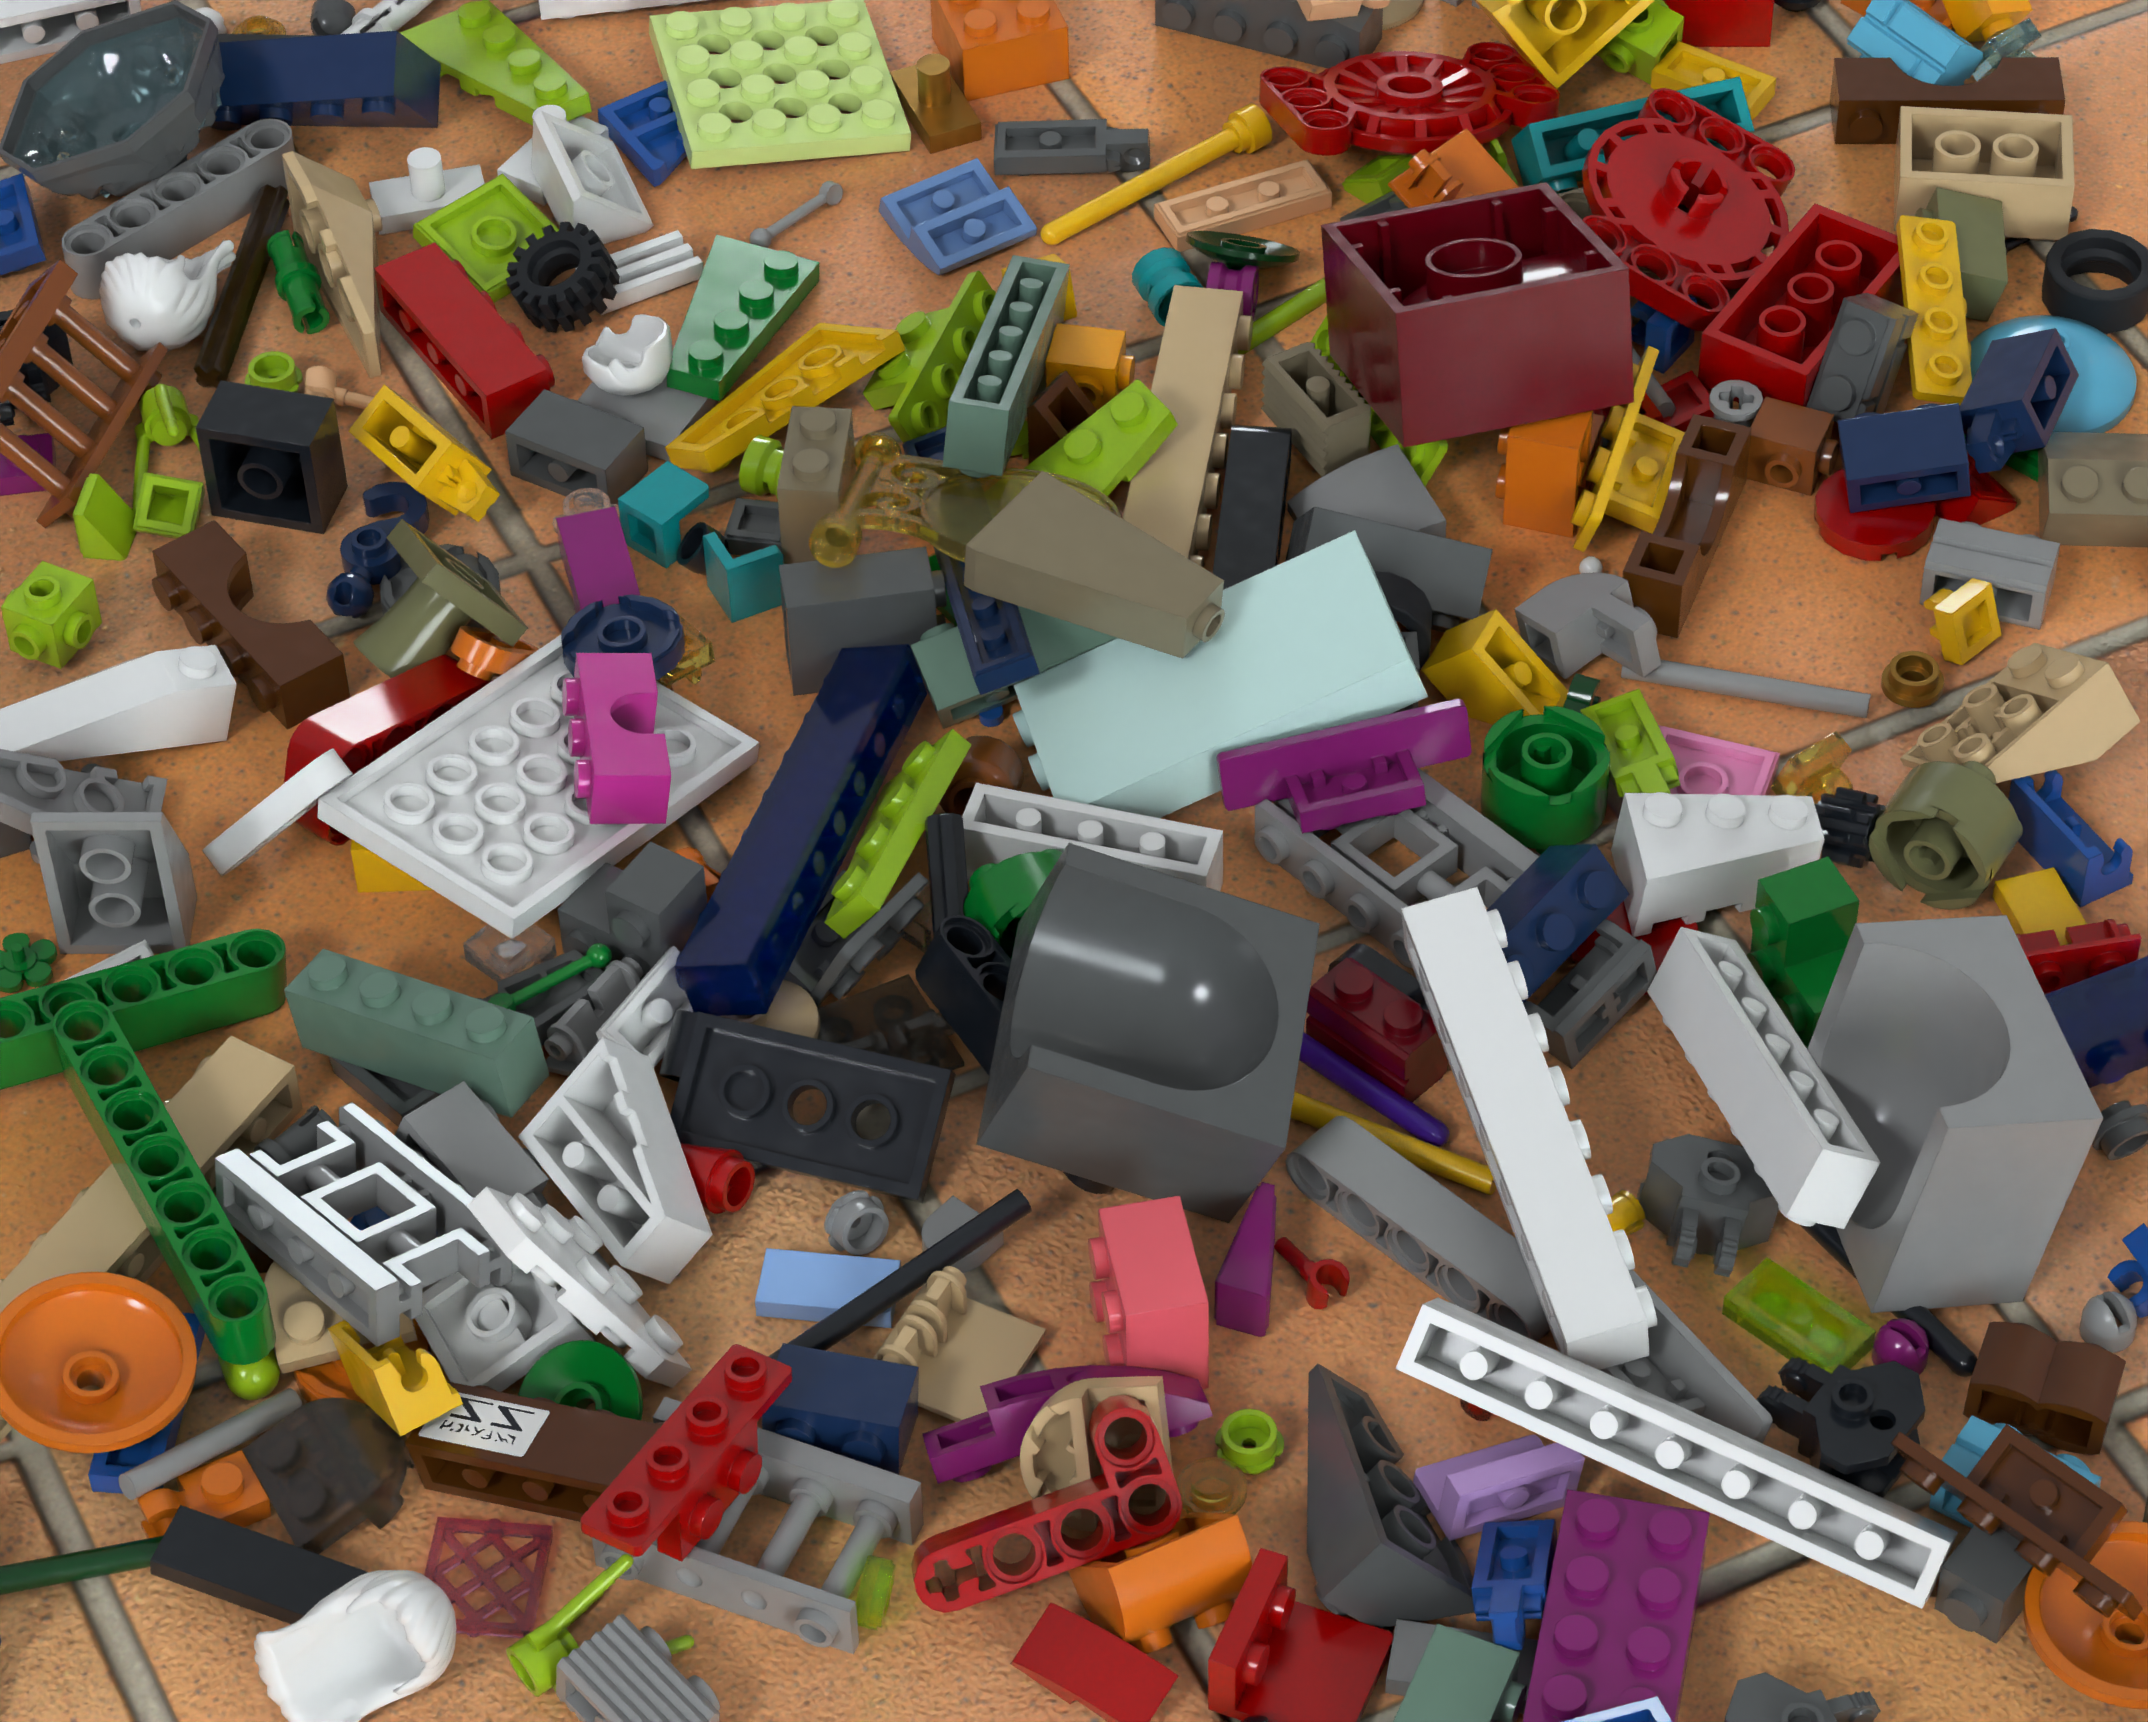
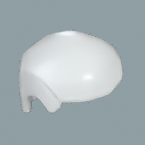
M640 314L632 318L631 326L626 333L615 334L609 327L603 328L596 344L586 348L582 356L584 373L595 385L610 394L624 396L652 390L662 383L672 361L670 326L660 317Z

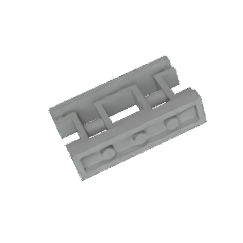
M1417 768L1424 783L1425 806L1404 810L1393 816H1377L1342 824L1335 829L1343 835L1331 842V847L1319 839L1330 830H1316L1302 834L1288 798L1276 800L1273 803L1265 799L1255 806L1254 840L1260 854L1268 862L1275 865L1278 864L1302 882L1305 889L1312 896L1324 899L1345 915L1352 926L1358 931L1368 933L1392 951L1402 965L1408 968L1413 967L1405 948L1401 908L1408 907L1423 895L1432 900L1474 887L1478 888L1484 905L1489 908L1539 857L1420 768ZM1392 838L1397 839L1421 857V859L1395 877L1367 857ZM1457 868H1459L1469 878L1454 887L1446 879L1457 872Z
M353 1102L339 1107V1127L334 1126L328 1120L317 1125V1150L282 1165H279L261 1149L249 1154V1157L238 1148L215 1157L216 1198L231 1225L377 1347L400 1336L401 1313L411 1320L423 1315L422 1288L457 1272L477 1288L490 1284V1281L498 1287L512 1281V1261L504 1254L467 1207L474 1198L460 1184L454 1183L427 1162L421 1153L412 1150L388 1131L381 1121L373 1119ZM376 1206L390 1216V1218L361 1231L347 1220Z

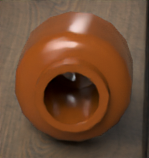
M971 736L966 739L972 745L939 803L945 813H955L962 817L976 783L1021 791L1024 780L1022 762L1014 749L1002 740L989 736Z

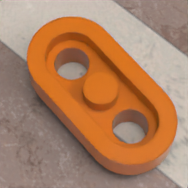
M460 626L450 650L460 657L457 663L458 668L477 678L491 681L493 675L499 677L539 650V648L522 639H519L512 647L486 628Z

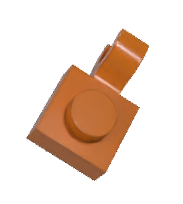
M242 1450L178 1476L179 1492L168 1488H159L149 1491L137 1499L138 1505L146 1518L141 1521V1527L147 1538L163 1536L180 1505L241 1527H246L271 1517L269 1497Z

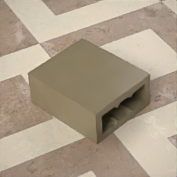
M792 406L777 486L784 564L853 555L859 507L852 409Z

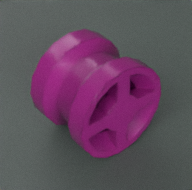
M1211 262L1206 288L1243 291V315L1253 316L1254 321L1259 290V267L1245 265L1241 270L1228 269L1222 262Z

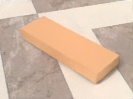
M1309 159L1156 203L1154 204V220L1173 248L1182 252L1193 249L1186 242L1188 232L1214 231L1240 235L1331 208L1332 191Z

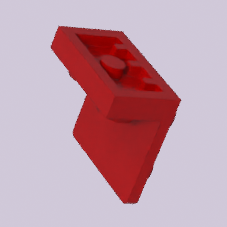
M1260 1548L1208 1659V1710L1241 1721L1250 1716L1262 1715L1268 1718V1722H1360L1391 1652L1393 1634L1390 1631L1295 1601L1296 1589L1287 1586L1288 1556Z

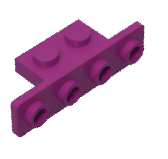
M1458 698L1221 752L1217 755L1216 760L1223 803L1228 811L1257 805L1265 799L1272 802L1288 798L1302 834L1316 830H1332L1340 827L1342 824L1377 816H1393L1404 810L1425 806L1424 783L1417 768L1465 758L1472 753L1468 713L1464 701Z

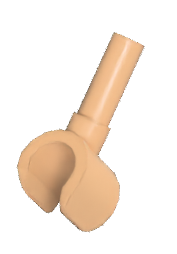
M313 366L306 371L305 394L333 398L337 405H347L364 410L374 398L337 387L336 374L327 367Z

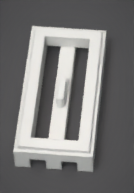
M678 230L610 254L618 268L616 271L620 279L619 284L613 285L617 291L614 300L603 299L608 308L601 315L699 280L703 271L702 260L698 256H693L692 247L688 243H683V236Z

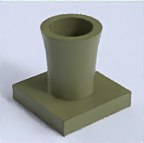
M401 519L386 538L417 575V578L391 608L355 639L353 643L376 667L390 678H393L433 658L445 655L453 644L460 626H466L472 618L512 647L528 627L492 583Z

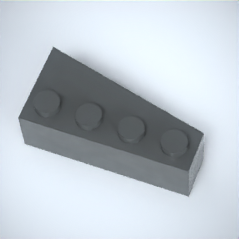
M1155 0V25L1324 68H1331L1344 60L1374 52L1382 39L1383 8L1372 9L1361 5L1358 16L1307 21L1297 0Z

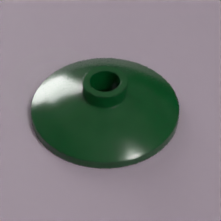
M1191 231L1187 233L1186 242L1193 248L1213 260L1224 263L1228 269L1241 270L1245 265L1258 266L1259 269L1275 268L1296 262L1300 256V252L1293 247L1251 236L1214 231Z

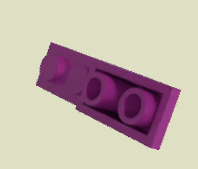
M1087 1365L1053 1368L1021 1374L982 1385L980 1389L986 1404V1412L923 1433L922 1435L937 1483L939 1484L951 1479L955 1482H967L985 1475L994 1464L1017 1456L1020 1457V1449L1025 1433L1044 1403L1058 1390L1082 1379L1163 1376L1169 1438L1192 1431L1197 1427L1200 1420L1212 1417L1213 1414L1201 1384L1196 1378L1164 1370L1134 1366Z

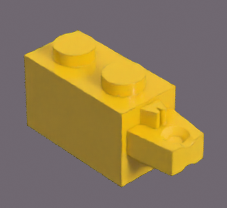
M385 384L348 430L349 433L411 487L454 516L461 512L479 522L486 515L487 509L500 496V493L487 478V475L492 470L427 413Z

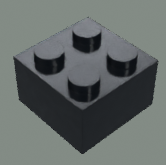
M221 380L196 426L212 516L324 534L348 487L334 399Z

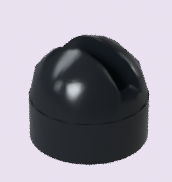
M699 522L690 528L682 539L677 552V561L680 565L694 573L706 575L703 535L716 532L727 551H729L727 539L716 529L704 522Z

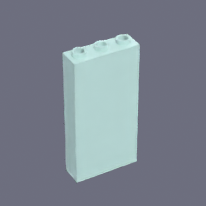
M1356 531L1349 532L1224 589L1221 608L1225 611V617L1221 627L1208 642L1200 641L1183 659L1117 638L1014 685L1022 710L1013 713V718L1025 745L1028 748L1033 745L1036 747L1037 753L1029 756L1028 760L1043 791L1051 789L1053 798L1161 818L1221 791L1216 760L1217 755L1221 752L1388 715L1427 698V692Z

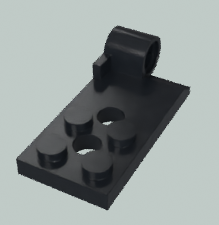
M676 1010L659 1072L660 1076L679 1082L670 1116L680 1143L738 1150L743 1155L744 1160L750 1163L919 1203L924 1201L956 1076L952 1070L707 1013ZM816 1089L822 1091L827 1101V1108L823 1117L814 1124H799L793 1115V1104L796 1098L806 1090ZM872 1104L886 1106L890 1113V1125L886 1133L874 1140L861 1138L856 1128V1120L859 1113L865 1107Z

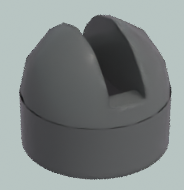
M345 0L315 1L310 18L313 35H338L352 25V19L356 15L354 7Z

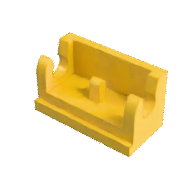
M343 1320L328 1328L354 1392L400 1436L463 1404L459 1392L446 1381L438 1361L422 1348H418L416 1353L404 1344L401 1334L399 1337L378 1347L364 1349L360 1345V1337L347 1321Z

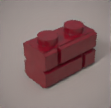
M1346 957L1311 986L1306 1012L1309 1014L1306 1019V1034L1404 1098L1414 1102L1446 1073L1448 1059L1430 1011L1423 1010L1421 1005L1352 957Z

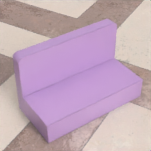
M1528 1435L1417 1468L1413 1483L1420 1491L1444 1534L1451 1541L1481 1532L1485 1522L1518 1521L1564 1507L1567 1489L1577 1491L1585 1458L1581 1453L1557 1442L1544 1446L1538 1436Z

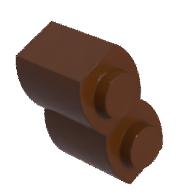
M1989 1322L1969 1383L1963 1415L1969 1419L1973 1415L1992 1425L1996 1423L2008 1424L2022 1434H2032L2042 1442L2068 1452L2088 1455L2100 1454L2119 1392L2126 1361L2094 1343L2057 1342L2052 1337L2028 1324Z

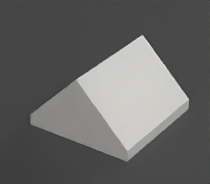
M540 111L533 117L531 169L559 228L560 222H570L574 229L577 223L584 224L589 231L593 229L602 243L606 244L645 233L654 226L613 141L543 111Z

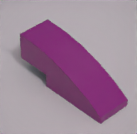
M615 506L556 518L560 554L572 590L575 614L596 601L603 600V606L605 607L611 604H619L618 596L640 595Z

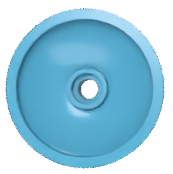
M2051 315L2023 316L1994 325L1977 335L1970 342V366L1973 381L1992 340L2053 328L2057 329L2079 376L2053 432L2105 433L2119 424L2133 405L2137 379L2130 358L2110 337L2083 322Z

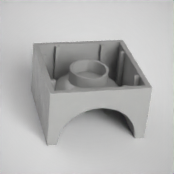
M2007 915L1855 923L1807 1050L1881 1162L1845 1228H1836L1871 1313L1905 1311L1915 1306L1932 1309L2022 1302L2103 1121L2100 1109Z

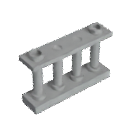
M664 1397L653 1416V1423L665 1422L682 1402ZM757 1427L758 1454L762 1457V1468L758 1480L747 1494L740 1493L725 1510L714 1534L707 1540L701 1539L682 1562L658 1552L656 1539L642 1556L635 1557L631 1555L634 1560L633 1565L619 1577L623 1580L637 1579L798 1635L802 1640L816 1647L824 1648L831 1646L854 1654L859 1645L856 1601L848 1598L880 1539L891 1538L913 1545L924 1525L921 1482ZM761 1494L791 1505L757 1566L754 1567L719 1555L752 1495ZM826 1516L853 1525L855 1528L822 1588L818 1589L783 1577L815 1518ZM592 1538L595 1563L605 1570L622 1555L628 1554Z

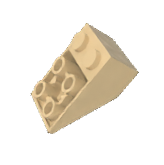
M2033 643L2015 652L2009 658L2007 666L1988 683L1971 690L1964 697L1962 705L1944 721L1923 731L1918 737L1917 744L1906 752L1900 760L1904 766L1910 768L1934 761L1950 762L1959 765L1967 761H1976L1988 767L1995 775L1996 783L2096 761L2141 721L2108 662Z

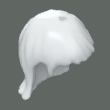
M223 240L215 249L193 259L178 255L176 259L168 260L159 256L146 257L140 252L137 254L125 253L122 256H116L113 261H107L105 263V270L101 273L102 280L99 288L100 301L107 325L116 331L119 338L138 351H149L159 342L168 351L185 346L201 334L207 325L208 318L214 309L217 292V274L230 267L236 259V255L233 252L234 243L231 240Z
M378 1570L368 1572L333 1591L293 1624L275 1631L259 1632L254 1641V1649L256 1651L254 1659L259 1667L258 1674L267 1685L268 1697L280 1706L281 1713L288 1722H359L363 1717L380 1707L427 1687L444 1673L455 1650L457 1629L455 1612L445 1592L421 1573L410 1570Z

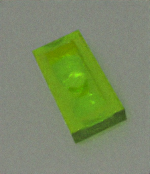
M1768 1257L1731 1289L1723 1299V1315L1789 1360L1792 1357L1796 1359L1799 1357L1801 1360H1806L1809 1364L1813 1363L1832 1374L1839 1364L1851 1369L1873 1349L1876 1330Z

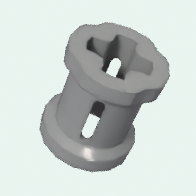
M1727 380L1718 383L1712 388L1709 395L1710 409L1714 413L1713 418L1751 427L1763 403L1762 392L1755 385L1742 380ZM1734 397L1739 398L1738 409H1732Z

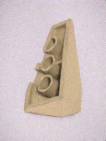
M294 151L283 153L282 159L294 231L302 236L309 263H312L319 271L322 281L321 289L370 378L380 376V305L374 268L379 266L375 233L382 231L383 227L378 207L373 198L364 199L354 179Z

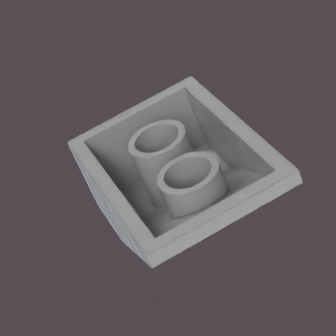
M32 812L30 825L60 954H117L143 940H146L153 954H161L189 946L197 893L189 853L163 812Z

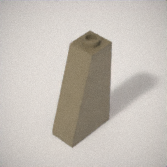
M1043 470L966 544L964 586L972 591L1182 659L1200 641L1208 642L1218 632L1225 617V611L1221 608L1224 587L1223 579Z

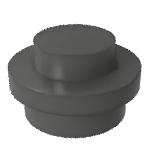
M2121 1101L2101 1112L2103 1121L2092 1146L2096 1150H2103L2109 1160L2127 1157L2148 1144L2147 1105L2139 1104L2132 1106L2129 1101Z

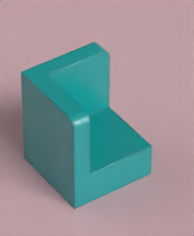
M666 461L618 498L620 523L626 544L662 567L668 568L677 561V552L681 543L679 521L709 498L708 484L671 462Z
M716 532L703 535L707 586L731 623L782 605L779 565H784V560L778 546L772 545L732 558Z

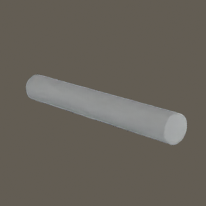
M288 1388L126 1471L119 1476V1486L128 1499L134 1500L300 1414L303 1410L302 1401L296 1391Z

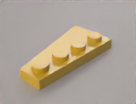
M830 323L816 324L665 446L671 463L679 468L700 470L703 473H712L725 468L735 457L746 451L748 445L756 436L768 437L789 424L792 406L816 407L905 351L906 349L898 330Z

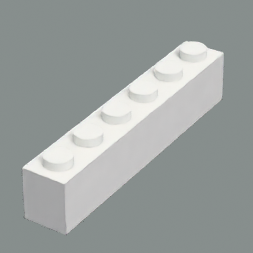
M1680 927L1647 990L1663 1016L1664 1024L1671 1029L1685 1052L1686 1060L1693 1065L1708 1089L1709 1097L1716 1102L1731 1126V1133L1740 1141L1754 1164V1170L1763 1178L1778 1202L1780 1212L1789 1220L1802 1226H1814L1815 1223L1844 1229L1879 1167L1880 1160L1737 941Z

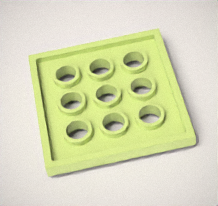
M832 0L802 4L782 3L776 6L729 7L724 10L675 11L670 14L649 15L650 39L663 80L667 82L668 97L673 112L675 111L677 117V126L682 135L683 145L691 169L910 151L911 131L864 0ZM817 44H826L828 46H818ZM763 48H772L775 50H763ZM709 52H717V53H721V54H716V55H715V54H709ZM829 77H837L840 79L832 80L829 79ZM774 81L785 82V84H776ZM720 86H730L733 88H720ZM840 111H849L852 113L843 114ZM785 115H793L798 118H786ZM731 120H741L744 122L734 123Z

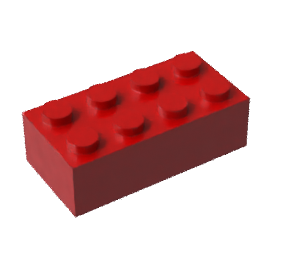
M1814 203L1702 332L1698 379L1704 387L1711 391L1718 383L1727 380H1742L1755 385L1762 392L1763 401L1765 397H1770L1806 407L1843 298L1869 293L1904 306L1897 235ZM1734 397L1733 401L1739 403V398Z

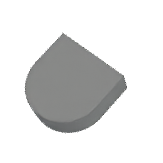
M955 1196L949 1198L923 1224L921 1232L923 1252L980 1213ZM1003 1231L953 1264L952 1267L965 1273L980 1266L1004 1245Z

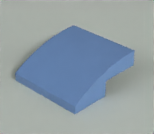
M978 158L882 197L878 210L900 241L922 264L939 276L1033 237L1037 234L1038 229L1010 187L999 190Z

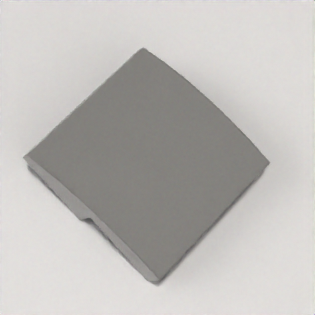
M1398 444L1375 451L1333 470L1287 501V511L1294 521L1313 507H1319L1446 538L1445 517Z

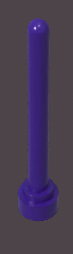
M1303 1032L1299 1061L1420 1140L1438 1147L1447 1143L1450 1132L1446 1124Z

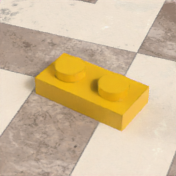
M1678 41L1652 70L1650 88L1654 90L1667 88L1677 91L1740 77L1753 121L1775 96L1776 77Z

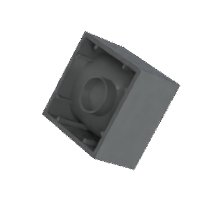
M1068 843L1018 923L976 1145L1153 1200L1180 1196L1183 1209L1230 1223L1286 1149L1320 923Z

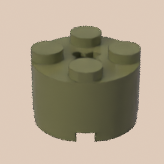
M1934 761L1914 767L1908 773L1878 816L1874 830L1869 838V849L1872 859L1882 875L1893 886L1903 891L1908 884L1915 890L1925 893L1920 902L1934 908L1955 910L1974 904L1987 889L2023 834L2022 824L2018 820L2012 804L1995 785L1996 778L1993 772L1985 765L1976 761H1967L1962 765Z

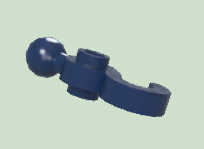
M382 483L363 493L365 513L368 517L374 518L393 511L403 512L404 514L396 518L380 520L359 527L348 533L342 540L340 553L345 573L339 574L328 584L326 594L327 603L335 615L352 616V618L357 619L366 614L373 604L374 591L371 585L380 584L384 575L389 580L400 571L401 555L386 537L401 519L405 520L422 534L428 530L430 519L426 498L407 483Z

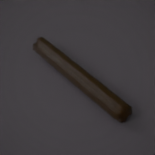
M267 184L261 187L235 254L236 259L231 265L194 366V371L197 374L196 382L202 387L211 385L217 388L221 380L226 381L271 259L266 247L267 242L271 236L281 231L290 206L287 199L288 191L281 185L274 188Z

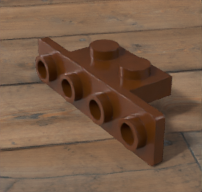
M2006 1424L1967 1478L1903 1433L1899 1432L1891 1442L1892 1446L1902 1459L1905 1460L1899 1469L1902 1474L1933 1496L1940 1487L1962 1501L1956 1510L1986 1534L1992 1536L1996 1529L2000 1527L2019 1540L2020 1543L2014 1551L2043 1574L2050 1577L2055 1569L2059 1568L2079 1582L2073 1590L2074 1594L2094 1610L2109 1618L2117 1609L2133 1621L2143 1610L2130 1591L2090 1564L2128 1512L2125 1506L2021 1433Z

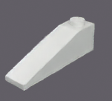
M216 645L191 646L182 649L153 652L1 708L0 749L54 758L57 761H67L227 741L237 683Z

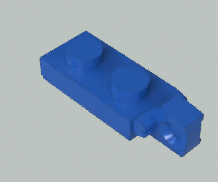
M1555 1519L1485 1522L1483 1525L1471 1589L1476 1621H1491L1494 1644L1513 1651L1522 1650L1526 1639L1525 1619L1543 1618L1558 1540Z

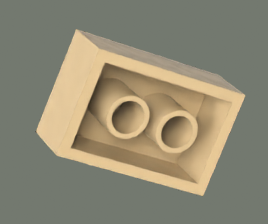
M1901 106L1894 159V231H1897L1896 225L1901 215L1915 216L1919 208L1926 209L1936 187L2002 201L2005 237L2029 238L2035 241L2045 239L2060 240L2068 235L2075 187L2072 115Z

